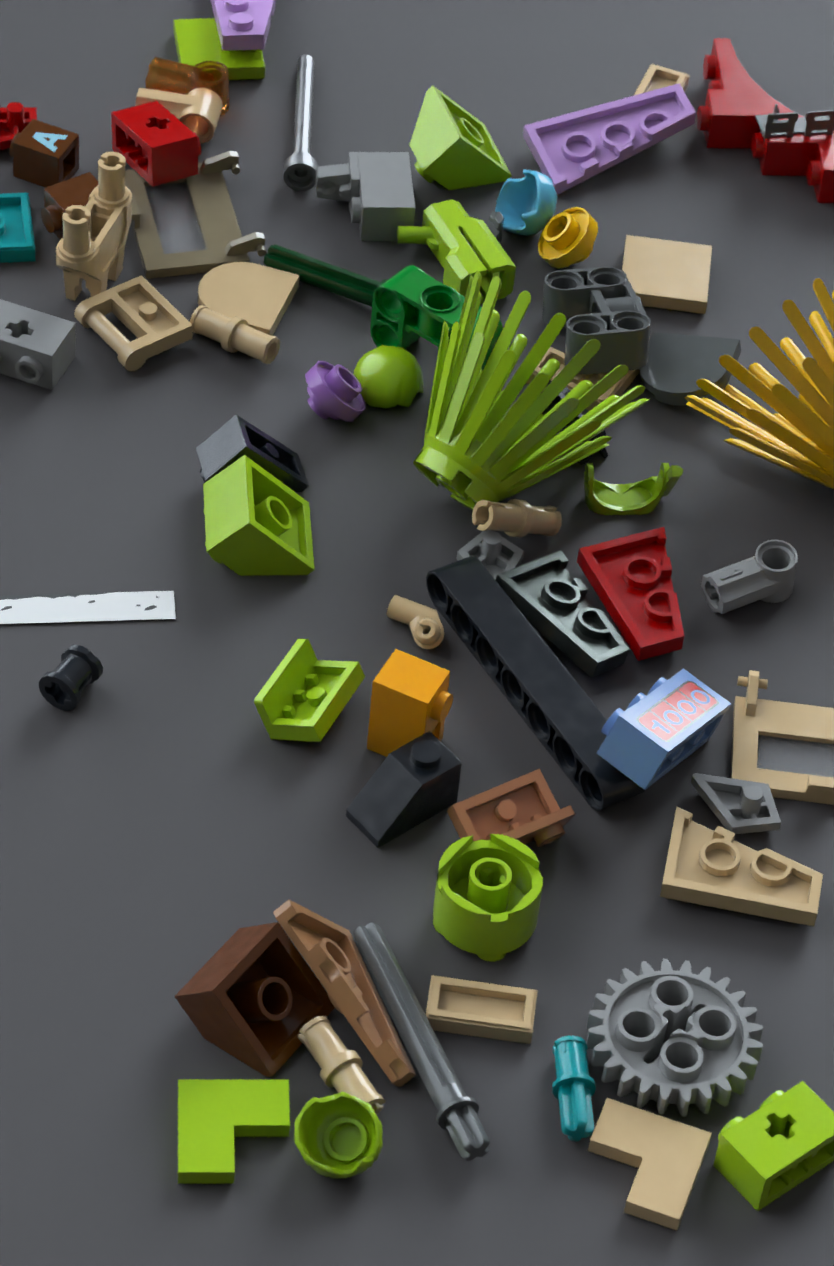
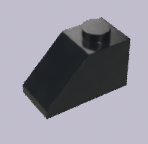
M234 415L196 447L202 467L200 475L204 482H207L246 455L294 492H302L309 487L299 455L238 415Z
M428 731L391 752L346 809V817L379 848L457 803L462 762Z

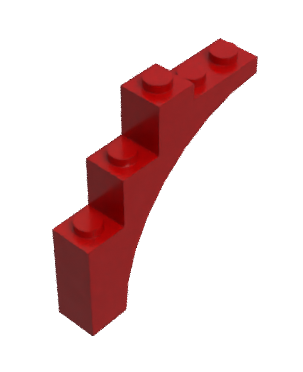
M714 38L711 55H705L703 65L704 79L710 80L709 89L707 90L705 106H699L697 112L698 131H704L707 148L752 149V157L759 159L762 175L807 176L808 185L814 186L817 203H834V132L831 135L826 133L811 134V136L793 134V137L778 136L764 139L755 118L756 115L773 113L776 104H778L777 109H779V113H790L793 111L769 96L748 75L737 59L730 38Z

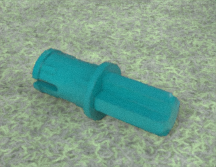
M568 1035L557 1039L554 1042L555 1046H552L556 1068V1080L552 1084V1093L559 1100L561 1131L563 1134L568 1135L569 1140L579 1141L581 1138L591 1137L594 1131L591 1097L595 1093L596 1083L589 1076L586 1040L579 1036Z

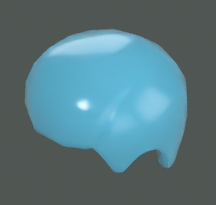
M524 169L522 173L526 175L521 179L509 178L504 182L497 198L495 211H500L504 217V230L518 235L530 236L543 230L548 221L553 217L556 209L557 194L550 177L538 171Z

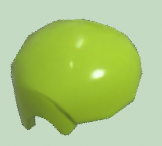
M381 345L368 351L358 361L353 373L362 386L360 394L370 407L385 409L397 405L409 407L418 392L423 393L421 367L416 357L402 347Z
M340 1092L322 1098L313 1097L307 1101L295 1120L294 1142L305 1163L317 1173L330 1178L345 1179L363 1173L372 1167L373 1162L378 1159L383 1148V1126L370 1104L353 1095L350 1096L346 1092Z

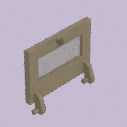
M227 151L205 159L202 163H198V175L157 186H151L134 169L125 170V186L132 193L131 226L146 279L207 273L211 269L226 263L249 262L248 252L257 251L259 256L266 254L263 233L254 232L242 237L222 170H231L235 175L240 173L238 152Z

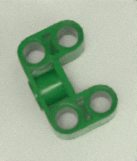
M408 265L374 291L370 327L373 342L377 347L387 345L406 349L420 337H423L436 345L439 350L443 322L445 321L448 325L450 340L453 324L456 321L459 323L465 297L454 288L444 285L427 275L419 267ZM479 306V310H478V313H477V317H476V320H475V324H474V327H473V331H472V334H471V338H472V335H473V333H474V330H475V327H476V324H477V321H478V318H479V315H480V312H481V309H482L481 306ZM500 320L481 367L482 370H484L503 330Z

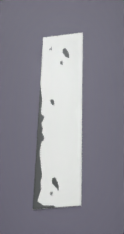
M174 591L0 596V624L176 619Z

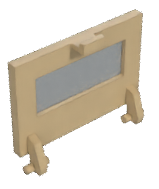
M749 670L748 677L738 676L737 686L747 687L746 697L735 696L730 778L769 784L774 798L834 805V708L757 699L758 688L767 689L768 679H760L759 671Z

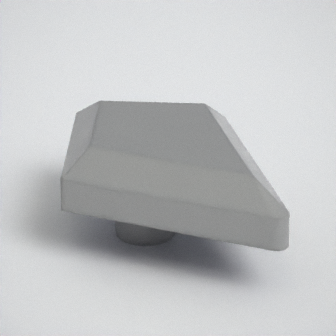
M488 530L482 531L458 550L456 559L459 561L474 556L481 561L492 577L496 579L498 574L520 565L524 557V550L502 537L498 532Z
M699 773L693 774L692 786L727 830L735 834L780 830L781 820L769 784Z

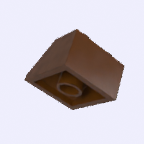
M278 922L239 928L174 996L204 1039L265 1077L273 1076L302 1045L298 1034H301L300 1029L307 1022L319 1016L327 1017L335 1008L329 1000L326 990Z

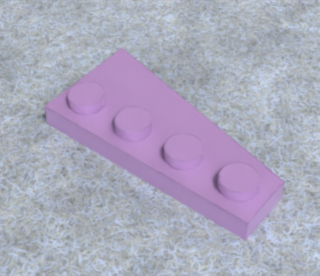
M210 0L222 51L264 49L270 29L271 15L275 11V0Z
M679 83L524 125L523 137L542 174L552 179L556 194L558 195L695 124L696 112Z

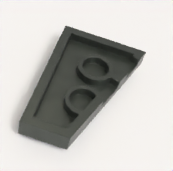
M561 550L498 574L495 579L528 622L591 678L624 664L630 650L604 611L591 606L586 598L588 588L581 578L571 577L566 569L569 561Z

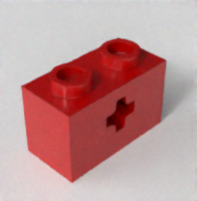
M158 101L111 112L112 150L122 154L126 158V163L151 186L198 175V157L201 155V143L197 134L191 131Z

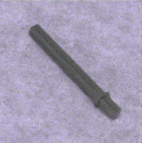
M374 922L366 926H358L354 930V942L438 1110L436 1115L438 1125L442 1129L448 1130L461 1157L465 1160L471 1161L476 1157L485 1156L489 1152L488 1145L490 1144V1139L477 1116L479 1105L473 1097L467 1096L381 927Z

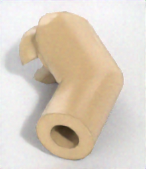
M398 595L393 596L388 606L387 617L409 625L414 641L421 648L432 649L440 645L444 639L445 632L437 610Z

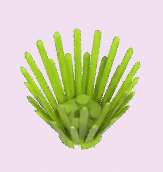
M476 271L474 278L470 276L459 323L456 321L453 324L450 340L448 325L445 321L443 322L424 435V446L413 461V465L437 487L441 484L452 493L450 497L472 511L475 504L480 500L501 502L609 446L610 444L607 442L612 439L610 436H601L593 441L588 440L650 401L643 398L631 402L646 389L645 386H635L622 396H609L573 424L559 432L628 373V366L618 365L594 386L591 381L582 380L566 397L561 399L551 410L543 415L542 412L599 351L601 347L600 341L591 339L548 385L549 380L560 367L557 359H549L512 405L564 327L566 316L563 313H556L552 317L506 388L502 390L527 345V338L523 334H517L512 344L511 342L531 302V295L526 290L519 294L484 370H482L481 367L500 320V315L494 307L501 289V279L499 276L493 277L471 338L481 303V293L479 290L482 277L479 271Z

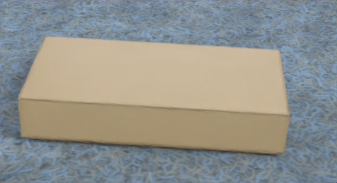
M431 975L426 1017L434 1031L531 1044L538 990Z

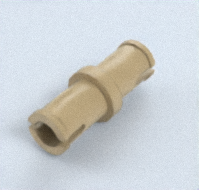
M204 305L198 306L191 316L190 323L193 325V332L221 343L222 349L231 353L240 351L261 360L262 363L267 365L274 361L279 352L280 340L278 337L270 336L249 327L247 320L240 317L229 318L208 309Z
M512 499L507 503L480 500L475 504L472 511V521L474 525H478V530L504 531L508 536L520 538L528 533L552 537L559 532L562 517L560 511H556L557 508L554 506H533L526 500Z
M319 1016L307 1022L300 1029L301 1034H298V1038L305 1044L321 1067L320 1077L326 1086L334 1087L338 1093L346 1092L350 1096L353 1095L372 1106L375 1113L378 1114L382 1110V1104L385 1103V1100L381 1094H378L362 1071L363 1061L356 1051L346 1048L331 1027V1023L326 1016Z

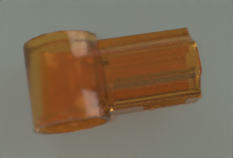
M155 57L149 64L148 74L145 79L146 89L187 95L193 89L207 88L217 93L222 100L223 107L220 116L229 111V71L223 63L204 61L192 66Z

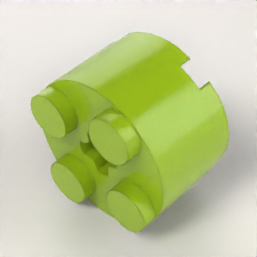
M490 834V840L473 841L472 835L463 837L451 844L439 861L433 906V926L435 930L454 946L477 954L481 959L491 962L501 960L505 957L506 953L525 944L533 935L537 926L543 888V877L539 869L540 863L535 853L522 842L502 834Z

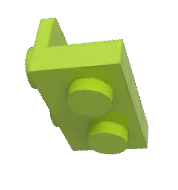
M297 639L254 699V704L270 739L321 742L364 680L365 674L360 663L357 661L318 660L308 639Z

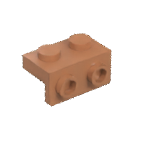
M540 768L453 804L447 810L460 839L473 835V841L490 840V834H502L512 837L523 844L535 840L538 847L549 844L566 833L563 826L575 815L571 805L562 809L559 808Z

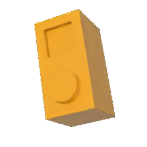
M395 649L373 680L367 749L387 757L391 752L428 731L441 742L445 718L453 702V694L448 693L450 671Z

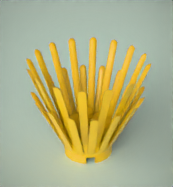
M816 278L813 282V290L834 332V290L831 299L824 282L820 278ZM785 300L782 305L783 312L813 358H806L788 337H784L780 341L783 353L760 327H752L749 330V336L800 393L799 399L760 364L753 363L747 370L730 355H721L719 357L720 365L778 413L772 414L730 384L721 389L707 379L697 380V386L751 422L709 398L688 395L685 397L688 401L686 405L731 428L729 432L739 438H728L723 440L724 442L834 489V338L818 311H813L809 315V321L818 336L817 338L796 304L792 300Z

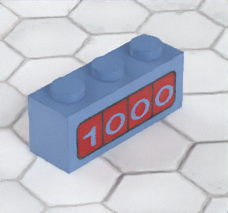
M683 668L668 680L664 677L658 679L647 695L640 692L625 711L621 708L615 710L601 730L606 735V738L597 754L646 790L710 739L731 703Z

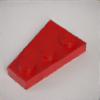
M665 527L582 547L578 551L577 563L638 661L681 650L683 647L684 630L677 593L674 592L672 584V565L666 551L667 538Z

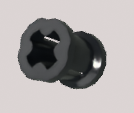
M73 644L62 653L61 663L53 672L45 673L40 679L39 690L46 701L52 706L64 711L73 710L81 701L80 693L88 684L94 683L103 674V666L100 660L88 648Z

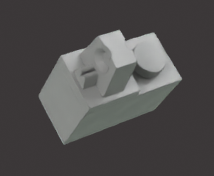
M349 152L348 163L317 167L315 179L317 198L347 201L349 213H351V223H359L360 241H397L398 226H414L415 201L409 152Z

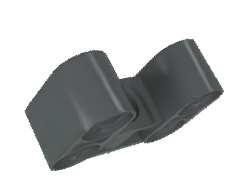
M602 266L559 270L545 276L542 318L544 323L548 325L556 313H563L566 316V323L562 328L566 329L565 366L591 339L599 340L601 347L580 370L579 374L607 373L618 365H626L628 370L640 369L646 366L649 357L651 320L647 316L640 297L634 292L624 271L614 267Z

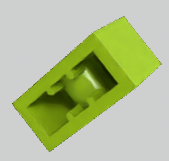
M804 1081L785 1093L782 1090H778L762 1103L760 1109L744 1119L741 1116L736 1117L722 1128L718 1135L719 1143L713 1166L756 1211H759L834 1161V1111Z

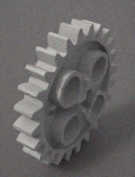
M668 959L662 960L660 971H654L646 961L641 962L639 976L624 968L621 972L620 983L608 979L604 994L596 993L593 1010L589 1011L586 1042L588 1048L593 1049L591 1064L592 1066H604L601 1079L604 1083L615 1080L620 1081L617 1093L620 1098L632 1091L637 1093L638 1108H642L651 1099L657 1101L659 1114L663 1115L669 1104H676L681 1116L685 1117L687 1116L689 1104L695 1103L704 1114L709 1113L712 1098L725 1107L729 1103L731 1091L742 1095L747 1079H754L763 1049V1043L760 1042L763 1026L755 1023L756 1007H743L746 997L745 991L729 994L730 978L725 977L714 983L710 980V967L707 966L699 975L692 973L690 961L687 960L682 964L680 971L673 970Z

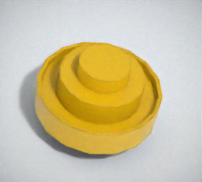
M573 207L564 210L552 217L544 227L538 241L539 254L550 266L555 268L568 267L584 261L593 250V244L598 233V223L584 208Z

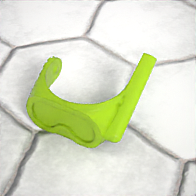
M586 463L584 471L586 505L591 511L601 515L649 514L657 507L662 497L670 494L683 474V469L678 465L670 467L669 463H661L658 476H651L645 480L629 484H609L594 479L593 463Z

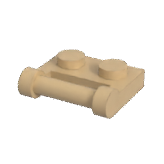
M142 275L83 300L74 312L75 318L85 328H92L118 354V362L131 372L141 368L148 358L192 339L193 325ZM112 312L138 339L130 342L104 315Z

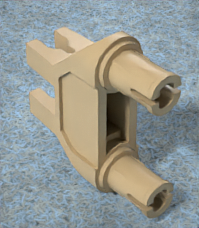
M106 152L100 156L98 160V186L89 195V201L86 206L71 205L65 209V213L63 212V238L60 239L56 246V266L63 270L67 299L74 301L77 299L82 291L83 279H85L86 288L90 291V297L106 291L108 279L116 281L122 272L125 243L132 219V193L125 186L126 158L120 153Z

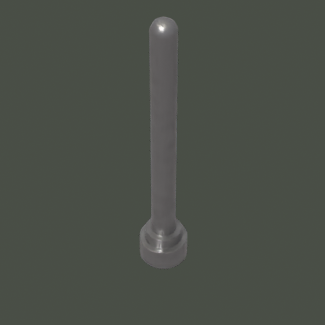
M309 55L300 56L297 63L293 154L284 163L283 175L286 185L298 191H306L315 186L316 169L318 167L317 161L310 155L314 60Z

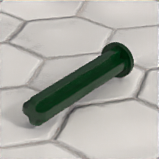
M276 244L268 248L264 257V264L267 267L300 275L299 281L371 307L375 289L387 281V279H384L382 282Z

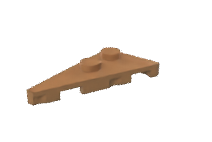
M288 899L273 912L275 918L327 990L328 998L333 1006L346 1017L391 1083L398 1087L403 1086L416 1073L350 931Z

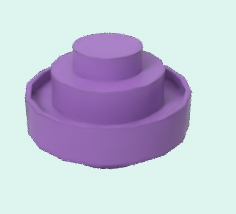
M318 361L305 374L308 384L307 392L310 396L307 400L308 404L321 418L327 419L331 417L335 420L342 419L347 422H353L366 408L365 401L360 394L362 392L360 382L344 366L339 364L334 366L326 361Z

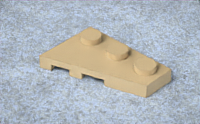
M676 807L660 897L815 926L823 878L822 873L768 848L759 851L735 841V833L720 826H717L715 831L692 821V813Z

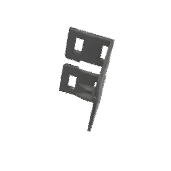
M776 104L773 113L755 116L764 139L778 136L793 137V134L811 136V134L826 133L831 135L834 132V110L808 111L806 117L798 118L797 112L779 113V109H777L778 104Z

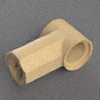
M139 88L135 106L158 101L191 131L195 132L201 144L208 142L213 137L223 107L219 95L207 88L193 89L187 95Z

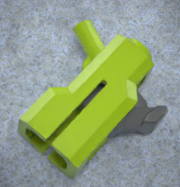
M451 199L431 204L423 210L422 226H398L397 243L427 244L444 268L443 284L454 288L464 297L470 276L474 278L476 271H479L482 277L480 304H483L490 283L495 276H499L501 279V289L497 300L505 298L513 292L516 266L500 245L504 226V217L500 211H493L487 224H485L483 220L469 217L461 204Z

